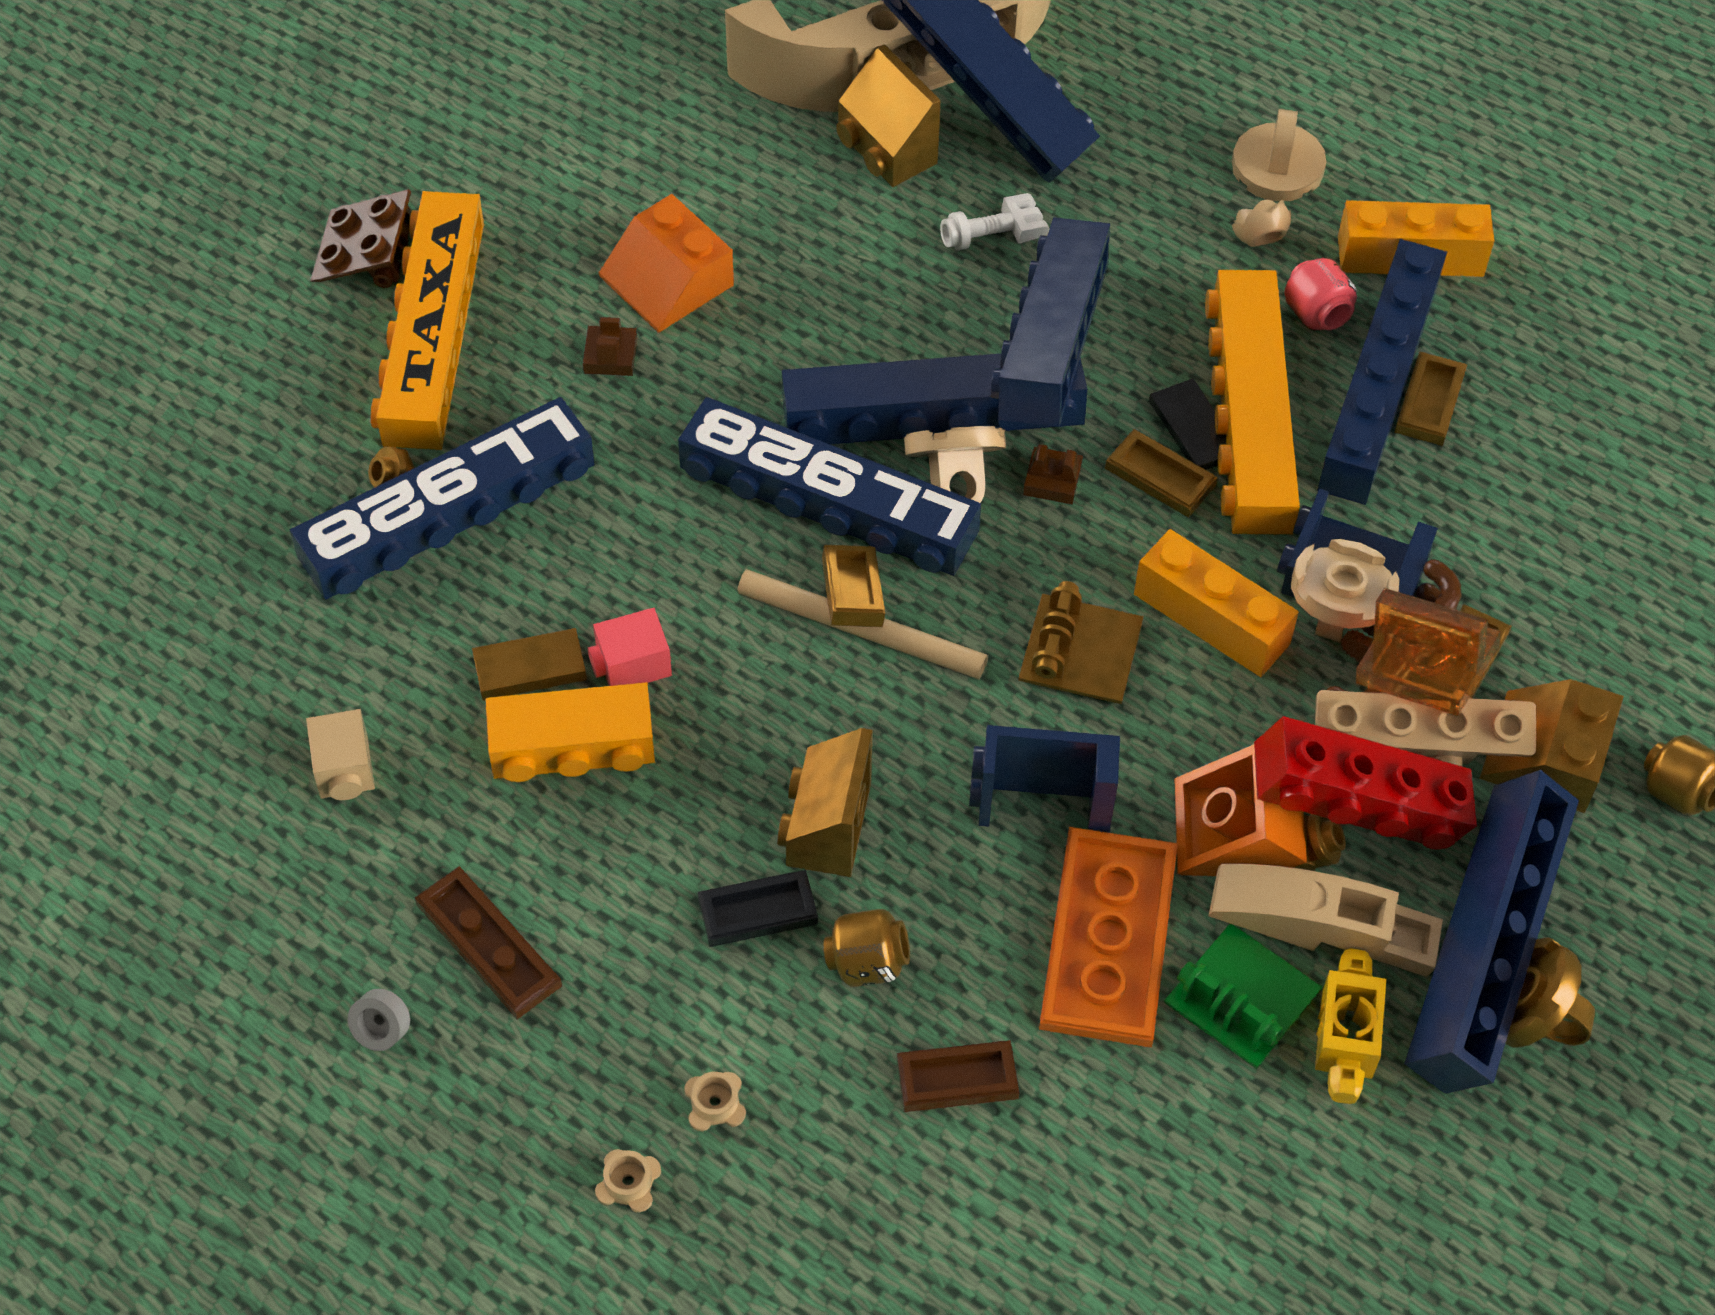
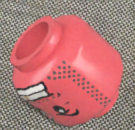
M1327 258L1308 260L1297 265L1293 269L1284 291L1287 304L1302 323L1312 330H1333L1344 325L1353 315L1358 297L1357 289L1353 282L1335 261Z

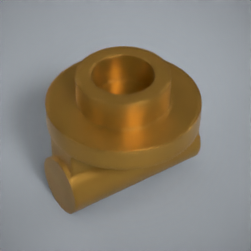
M388 446L378 451L371 460L368 470L369 480L374 488L415 468L408 451Z
M1304 815L1307 863L1294 868L1315 871L1316 868L1337 864L1341 857V851L1346 846L1345 835L1341 825L1318 815Z

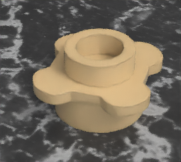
M708 1072L700 1077H692L687 1081L684 1091L685 1095L691 1099L692 1112L688 1118L692 1128L697 1131H706L711 1125L724 1123L731 1127H736L744 1121L746 1109L739 1103L738 1092L742 1084L738 1075L732 1072ZM717 1097L721 1102L714 1106L710 1104V1100Z
M620 1149L610 1151L604 1158V1179L595 1188L597 1200L603 1205H611L615 1202L629 1205L634 1212L646 1211L653 1202L650 1191L653 1180L657 1179L661 1174L660 1163L652 1156L644 1157L635 1151H623ZM630 1176L634 1181L631 1185H625L623 1179Z

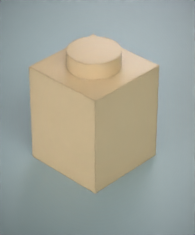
M361 709L306 718L313 774L321 799L332 797L336 800H350L359 796L362 791L375 789L368 736Z

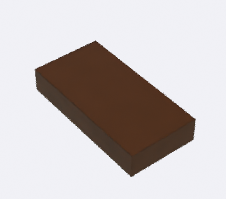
M1011 1040L897 1053V1066L904 1112L1019 1099L1020 1092Z

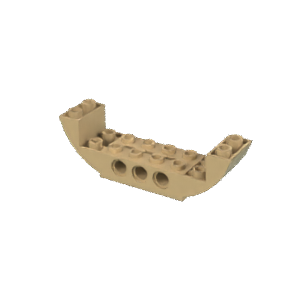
M752 0L725 10L727 70L729 77L749 91L777 103L800 109L838 112V101L876 48L883 44L930 90L955 82L882 0L849 10L814 24H809L794 31L789 29L771 0ZM978 0L980 3L989 5L997 14L999 24L1012 38L1020 40L1024 45L1033 37L1043 23L1051 0Z

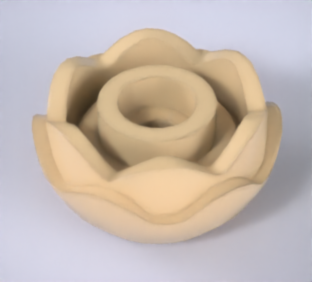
M1265 199L1260 201L1254 209L1239 210L1232 228L1237 238L1251 247L1274 243L1286 235L1291 223V210L1288 211L1283 200L1275 203L1272 200Z

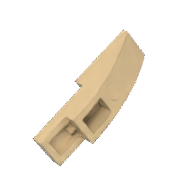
M1221 864L1218 867L1208 915L1209 917L1314 951L1321 942L1344 950L1350 948L1365 950L1369 953L1371 959L1425 977L1436 967L1443 919L1398 905L1399 892L1332 874L1257 864Z

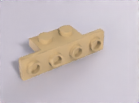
M1321 690L1316 695L1315 725L1459 766L1469 764L1479 754L1531 757L1536 752V705L1533 702Z

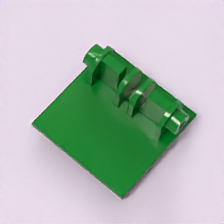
M1229 924L1196 964L1191 961L1185 964L1177 976V980L1180 981L1179 984L1164 1000V1003L1257 1069L1323 987L1233 924Z

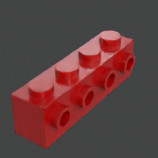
M1286 716L1280 718L1254 741L1258 800L1280 805L1288 811H1303L1325 817L1336 824H1351L1373 830L1381 836L1399 837L1418 842L1426 848L1435 850L1451 847L1455 842L1477 827L1472 770L1470 768Z

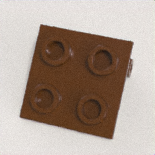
M407 189L388 195H380L373 199L331 209L310 281L323 282L368 271L373 277V282L379 287L388 288L392 286L393 282H397L400 276L399 268L401 264L398 260H402L404 247L408 246L409 242L408 234L412 211L408 203L411 191Z

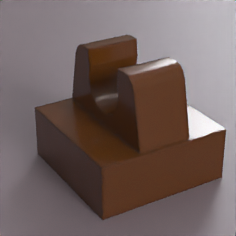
M600 317V326H588L583 358L584 374L633 376L637 328L622 327L620 318Z
M1047 445L1034 446L1023 495L1073 505L1083 455H1077L1075 451L1067 449V452L1048 449Z

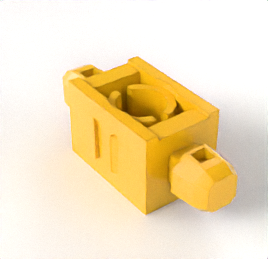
M1353 948L1346 949L1341 955L1337 971L1329 970L1321 993L1320 1013L1318 1016L1319 1027L1316 1033L1315 1070L1328 1072V1093L1331 1099L1345 1104H1354L1358 1100L1363 1089L1364 1078L1372 1079L1379 1063L1385 1017L1384 1007L1387 980L1385 978L1373 977L1372 959L1369 953L1365 950ZM1347 1010L1354 1011L1352 1021L1362 1029L1356 1032L1354 1039L1347 1038L1348 1029L1339 1022L1344 1020Z

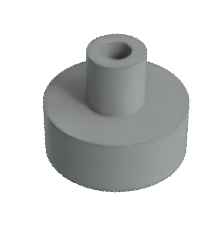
M373 989L366 992L351 1006L348 1013V1026L353 1037L362 1046L374 1051H384L391 1048L406 1034L410 1025V1015L405 1003L396 994L385 989Z

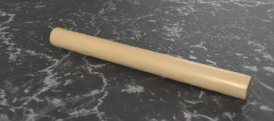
M748 569L742 574L738 585V594L979 680L988 662L987 654L886 618L884 619L883 627L832 626L827 597Z

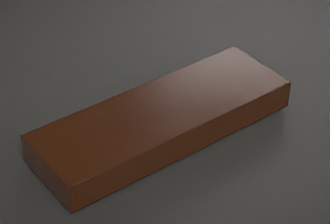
M460 866L415 897V902L419 909L516 1019L522 1017L562 987V982L558 975Z

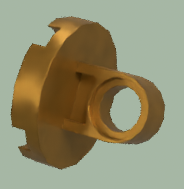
M1546 937L1536 940L1505 1043L1513 1048L1529 1046L1544 1037L1570 1046L1584 1044L1590 1039L1595 1009L1586 998L1578 993L1581 984L1582 966L1575 953L1551 938ZM1563 1018L1573 1020V1022L1564 1021Z

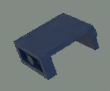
M1319 488L1312 507L1302 505L1293 530V534L1299 536L1296 546L1287 543L1280 558L1277 573L1285 575L1281 593L1294 597L1291 590L1292 574L1296 559L1306 547L1314 544L1313 551L1318 548L1329 547L1330 541L1334 539L1359 542L1379 551L1386 558L1384 566L1392 575L1394 572L1397 573L1399 577L1398 596L1394 608L1388 616L1404 624L1423 574L1424 564L1428 561L1438 528L1418 522L1410 544H1406L1325 517L1323 514L1329 491Z
M987 725L985 746H974L969 806L980 807L978 826L989 827L994 789L1089 797L1087 829L1110 833L1118 787L1120 736Z

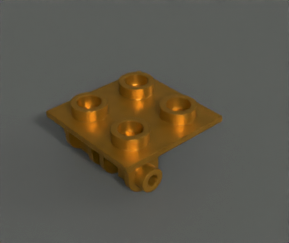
M1070 581L1060 582L1059 586L1052 590L1051 595L1042 594L1018 681L1122 704L1144 616L1082 603L1079 587L1075 583Z

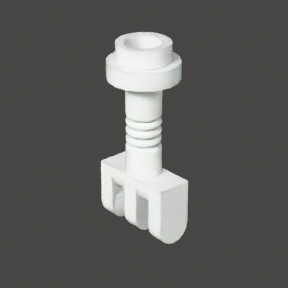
M1029 193L1004 197L1001 207L1002 213L982 218L967 219L963 212L958 211L949 214L948 218L943 219L940 225L943 243L948 248L955 247L957 251L969 248L971 238L1012 231L1020 244L1037 239L1040 235L1047 236L1050 228L1046 221L1043 220V215L1039 208L1035 207L1036 202Z

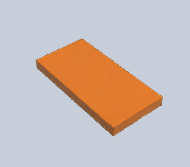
M1069 827L1039 1030L1152 1048L1178 843Z

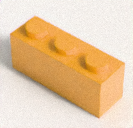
M1346 200L1338 233L1340 268L1344 273L1388 274L1399 240L1403 239L1447 251L1441 276L1484 277L1495 241L1491 207L1487 204Z
M1169 529L1139 561L1134 589L1135 596L1260 678L1291 644L1299 614L1298 610L1172 529Z
M647 682L486 698L488 751L494 779L505 778L511 782H524L532 779L535 775L560 773L567 777H577L584 775L589 769L613 767L618 771L628 772L641 768L643 764L655 763Z

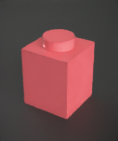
M655 608L593 624L596 645L588 647V655L596 678L605 676L608 685L614 686L649 683L672 676L670 649Z

